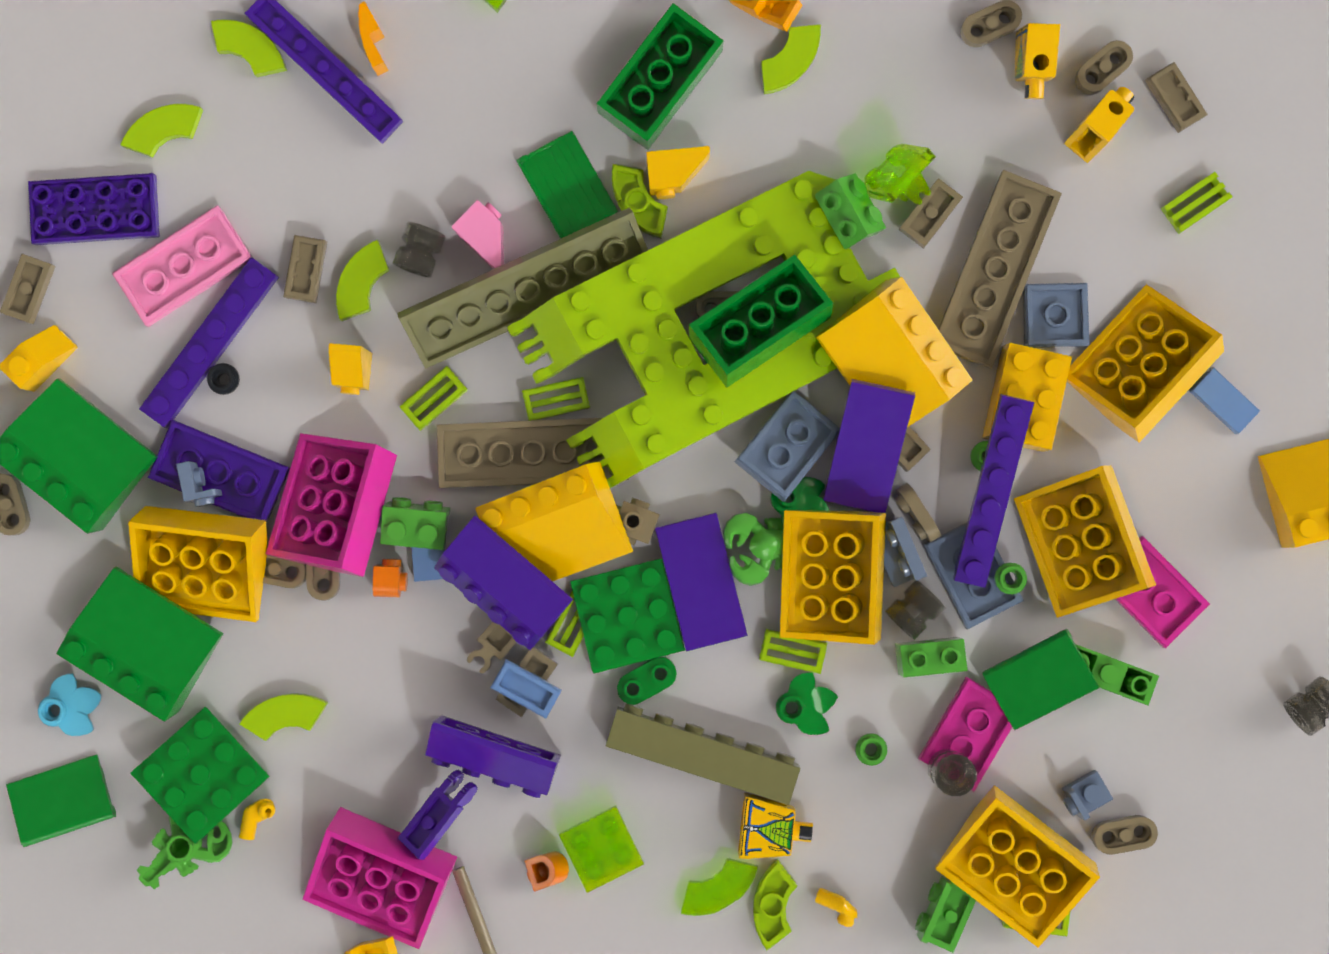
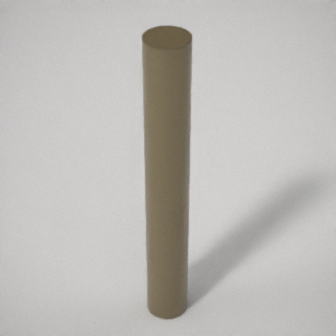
M461 866L452 870L483 954H497L465 867Z

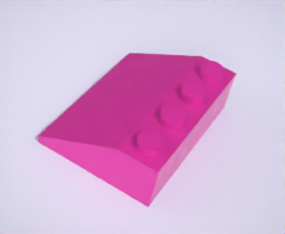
M300 433L266 554L339 573L364 577L397 455L377 444Z
M340 807L326 829L302 900L386 936H393L394 939L420 949L454 868L457 856L434 847L425 860H420L398 839L401 832Z

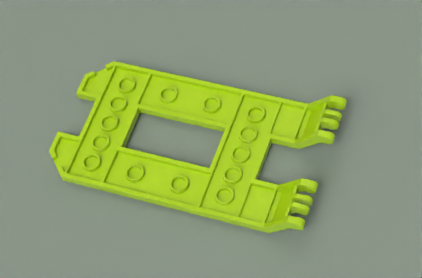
M812 171L804 172L553 297L524 318L507 327V330L513 337L522 334L531 327L535 330L537 336L518 344L517 348L520 353L540 343L543 345L542 348L523 358L525 364H533L546 354L552 362L549 366L533 372L532 377L536 384L555 376L585 355L616 340L645 393V396L612 412L583 431L566 439L569 447L572 449L584 444L590 438H592L597 448L593 451L586 452L577 457L578 459L576 460L579 465L601 455L603 459L600 461L602 468L607 466L612 476L607 479L611 489L661 460L838 369L816 339V336L885 280L898 278L900 275L894 267L868 281L851 248H843L815 198L817 192L836 179ZM795 254L834 303L831 318L726 388L708 363L703 365L675 310L781 256L785 261Z

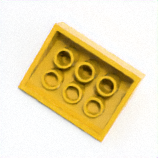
M903 277L885 280L816 336V339L849 386L851 380L855 379L915 392V399L907 427L949 401L973 381Z
M1146 284L1070 365L1067 382L1116 427L1140 443L1224 352L1223 336Z
M1329 439L1257 456L1281 548H1296L1328 540Z
M600 461L582 465L475 508L478 518L552 582L633 552Z
M1112 465L1097 467L1014 498L1057 618L1156 586Z
M145 505L128 522L134 578L192 614L257 622L259 620L268 547L266 520Z
M784 510L780 615L781 638L875 645L881 640L886 513Z
M995 785L974 808L935 866L938 872L1037 948L1040 947L1100 878L1096 862Z

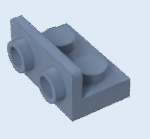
M903 517L887 521L885 527L884 568L893 587L927 577Z

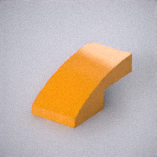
M729 0L731 4L751 16L786 32L803 6L800 0Z
M363 1L359 4L358 12L360 35L371 66L377 76H380L389 70L374 43L385 37L367 4Z

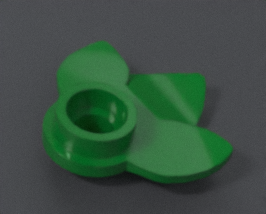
M804 477L790 494L792 498L791 503L783 502L771 493V505L780 513L783 527L784 510L830 511L825 501L818 497L825 487L821 480Z
M812 672L802 673L793 678L788 692L778 698L776 713L783 722L796 724L801 732L805 734L821 735L829 732L828 723L822 714L826 713L835 704L838 696L828 688L815 687V677ZM788 702H795L797 704V709L794 713L786 711L785 707Z

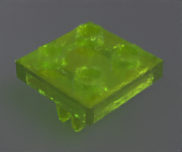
M908 144L896 145L886 154L887 159L879 167L870 170L864 177L869 198L889 203L899 198L904 202L910 199L913 203L921 205L922 199L919 197V193L922 192V194L927 196L931 194V190L921 172L936 156L928 147Z
M617 805L559 833V837L587 893L644 865V860Z

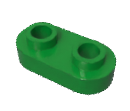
M658 657L626 673L620 678L617 685L620 699L627 704L636 705L667 689L676 679V667L670 659ZM664 668L667 671V676L664 679L656 678V669ZM630 683H635L639 686L637 694L632 695L628 693L627 686Z

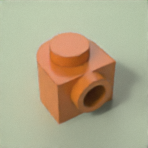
M382 559V564L373 566L374 597L400 598L401 591H407L408 573L403 572L401 559Z
M557 851L538 855L524 861L527 868V876L534 892L563 882L569 873L567 859Z

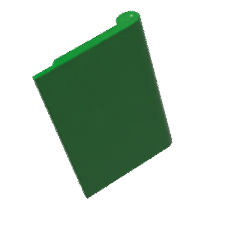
M573 131L517 159L519 167L560 239L618 212Z
M1067 628L982 672L985 681L1014 731L1100 688Z
M98 754L6 784L19 839L23 847L116 817V810L111 803Z

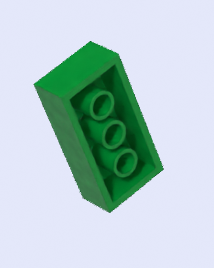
M672 3L596 103L598 114L642 147L649 150L723 52L724 40Z
M794 254L690 323L689 339L727 388L829 320L834 303Z

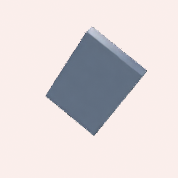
M794 391L786 397L734 462L784 502L838 435L840 427Z
M966 522L941 535V537L933 542L923 544V547L964 627L970 629L1024 600L1020 592L1017 594H1005L997 588L994 575L998 567L1004 564L997 548L986 588L954 581L953 575L967 525ZM1007 573L1005 581L1009 585L1014 583V580L1010 573Z

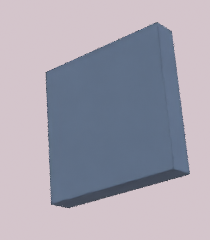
M1088 283L1026 284L1023 290L1024 346L1032 348L1089 346Z

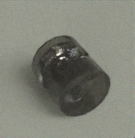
M407 222L401 237L406 246L399 247L392 264L416 275L431 278L436 266V260L432 255L441 252L446 236L427 226Z
M914 581L903 592L905 597L903 600L896 599L885 610V613L913 640L927 628V620L934 621L946 609L942 602L919 581ZM910 606L920 613L916 618L906 611Z
M1321 676L1305 687V694L1298 692L1283 704L1293 722L1309 736H1313L1326 726L1325 719H1329V681Z
M942 749L936 752L928 763L930 780L943 793L949 796L965 795L975 785L977 771L974 764L956 750Z

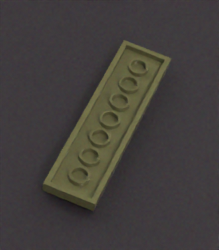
M629 207L398 312V318L423 366L427 369L508 332L507 327L524 318L553 297L648 251L635 216Z

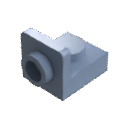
M187 461L176 464L184 502H194L195 507L214 504V498L222 496V491L219 489L202 490V486H205V475L203 469L198 467L197 463Z
M1096 770L1089 772L1062 788L1066 795V798L1063 799L1066 808L1072 816L1077 814L1084 821L1090 818V812L1113 800L1112 795Z

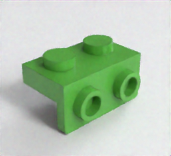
M856 173L836 179L815 194V198L844 249L850 248L859 241L886 229L882 221L881 212L873 205L867 194L864 182L858 178Z
M392 498V502L389 501L383 506L380 544L444 550L450 507H443V502L428 500L424 501V505L411 504V499Z
M941 876L939 883L934 882L928 895L930 904L926 913H920L915 930H917L916 935L921 942L926 944L930 942L954 953L976 900L949 879Z

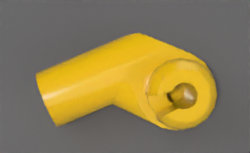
M259 799L244 809L238 836L240 839L254 840L257 823L273 817L276 808L270 799Z
M824 888L818 890L815 903L839 912L837 922L843 926L852 927L854 919L858 915L857 909L841 895Z

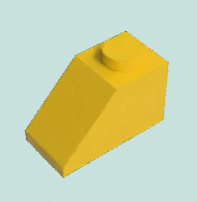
M702 146L646 152L650 196L656 195L657 199H671L675 197V193H681L709 160L710 147Z
M53 325L20 343L0 363V370L20 389L35 392L78 346L56 325Z
M329 343L332 385L341 388L340 393L359 395L360 390L369 391L373 353L362 346Z

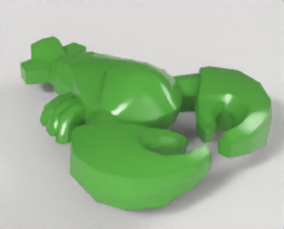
M748 513L735 514L726 522L723 537L727 549H732V540L735 534L739 535V540L736 542L737 547L744 544L752 531L754 536L751 539L749 549L753 555L760 559L759 563H757L752 558L739 554V559L745 564L744 567H741L734 556L729 557L732 575L740 583L749 586L762 583L769 575V569L773 560H776L775 570L782 569L784 527L781 518H765L764 523L768 526L767 529L755 516Z
M169 816L171 836H168L164 828L160 829V833L156 834L152 840V845L159 849L160 852L149 867L139 866L137 872L140 874L138 879L144 886H151L153 889H156L160 886L159 877L167 874L169 871H173L175 868H177L182 877L188 876V874L197 870L199 866L192 862V859L208 863L220 862L230 853L233 844L232 833L228 826L222 821L217 825L220 830L219 837H215V829L213 828L207 834L205 848L202 847V839L197 844H194Z

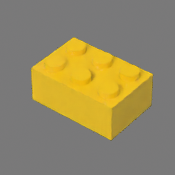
M1015 343L1004 345L1000 354L982 438L989 440L1000 394L1034 402L1023 448L1041 452L1052 450L1072 356Z

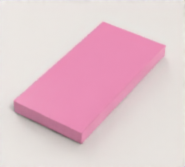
M217 205L113 272L112 275L145 326L150 327L246 265L252 255L221 207Z

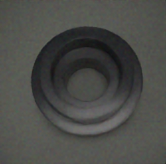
M220 363L210 369L207 382L213 392L220 395H228L237 389L240 376L232 365ZM223 374L229 376V382L226 385L220 383V377Z

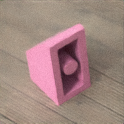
M477 200L451 227L468 246L490 267L495 269L504 265V230L499 220L502 215L489 202L484 206Z

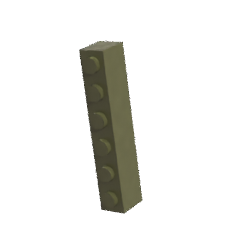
M625 704L624 708L617 707L606 747L777 802L790 804L801 769L797 763H794L795 757L777 752L776 757L764 753V747L749 742L746 743L745 747L733 743L735 738L721 733H716V736L712 737L703 734L704 728L694 724L686 723L684 728L673 724V718L656 713L653 718L642 714L644 709L634 705Z

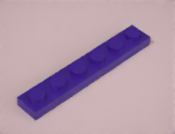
M257 0L244 13L381 144L403 123V120L276 0Z
M251 257L140 406L139 410L162 427L168 428L171 421L176 418L279 277Z
M1000 394L953 575L954 581L986 588L1033 410V401Z

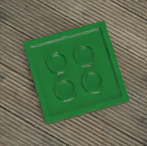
M662 558L570 581L593 674L685 651Z
M207 707L198 712L130 772L194 844H197L270 777Z

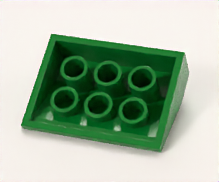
M57 378L0 437V465L87 534L104 530L158 457L60 378Z
M116 566L111 570L72 624L56 654L165 722L181 710L224 633Z

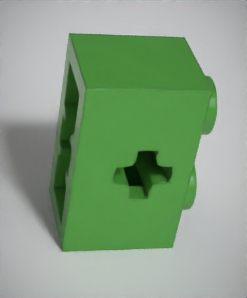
M950 637L895 643L898 675L903 678L968 671L963 638Z

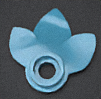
M74 674L60 676L51 684L49 696L40 702L38 716L44 724L51 727L59 726L67 735L82 736L89 734L94 730L88 714L92 713L99 705L101 694L93 688H77ZM54 704L60 708L58 716L53 715L51 711Z

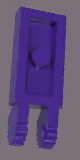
M459 769L448 775V778L444 780L440 787H436L398 836V839L420 860H425L462 812L463 806L472 800L478 790V787L473 782H469L464 785L454 799L449 795L456 791L459 784L464 780V774Z

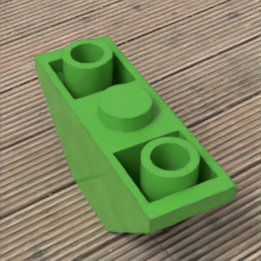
M1075 644L1101 689L1149 706L1159 675Z

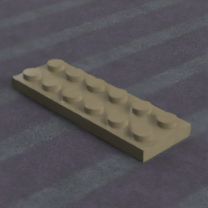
M1006 170L1001 172L938 328L955 355L989 369L993 367L1062 195L1061 192Z
M602 418L437 425L439 488L537 484L582 465L601 461L603 459L599 455L579 465L576 460L578 459L577 457L586 452H591L597 447L592 438H590L584 444L572 449L569 447L566 439L583 431ZM607 466L603 467L606 479L612 477Z

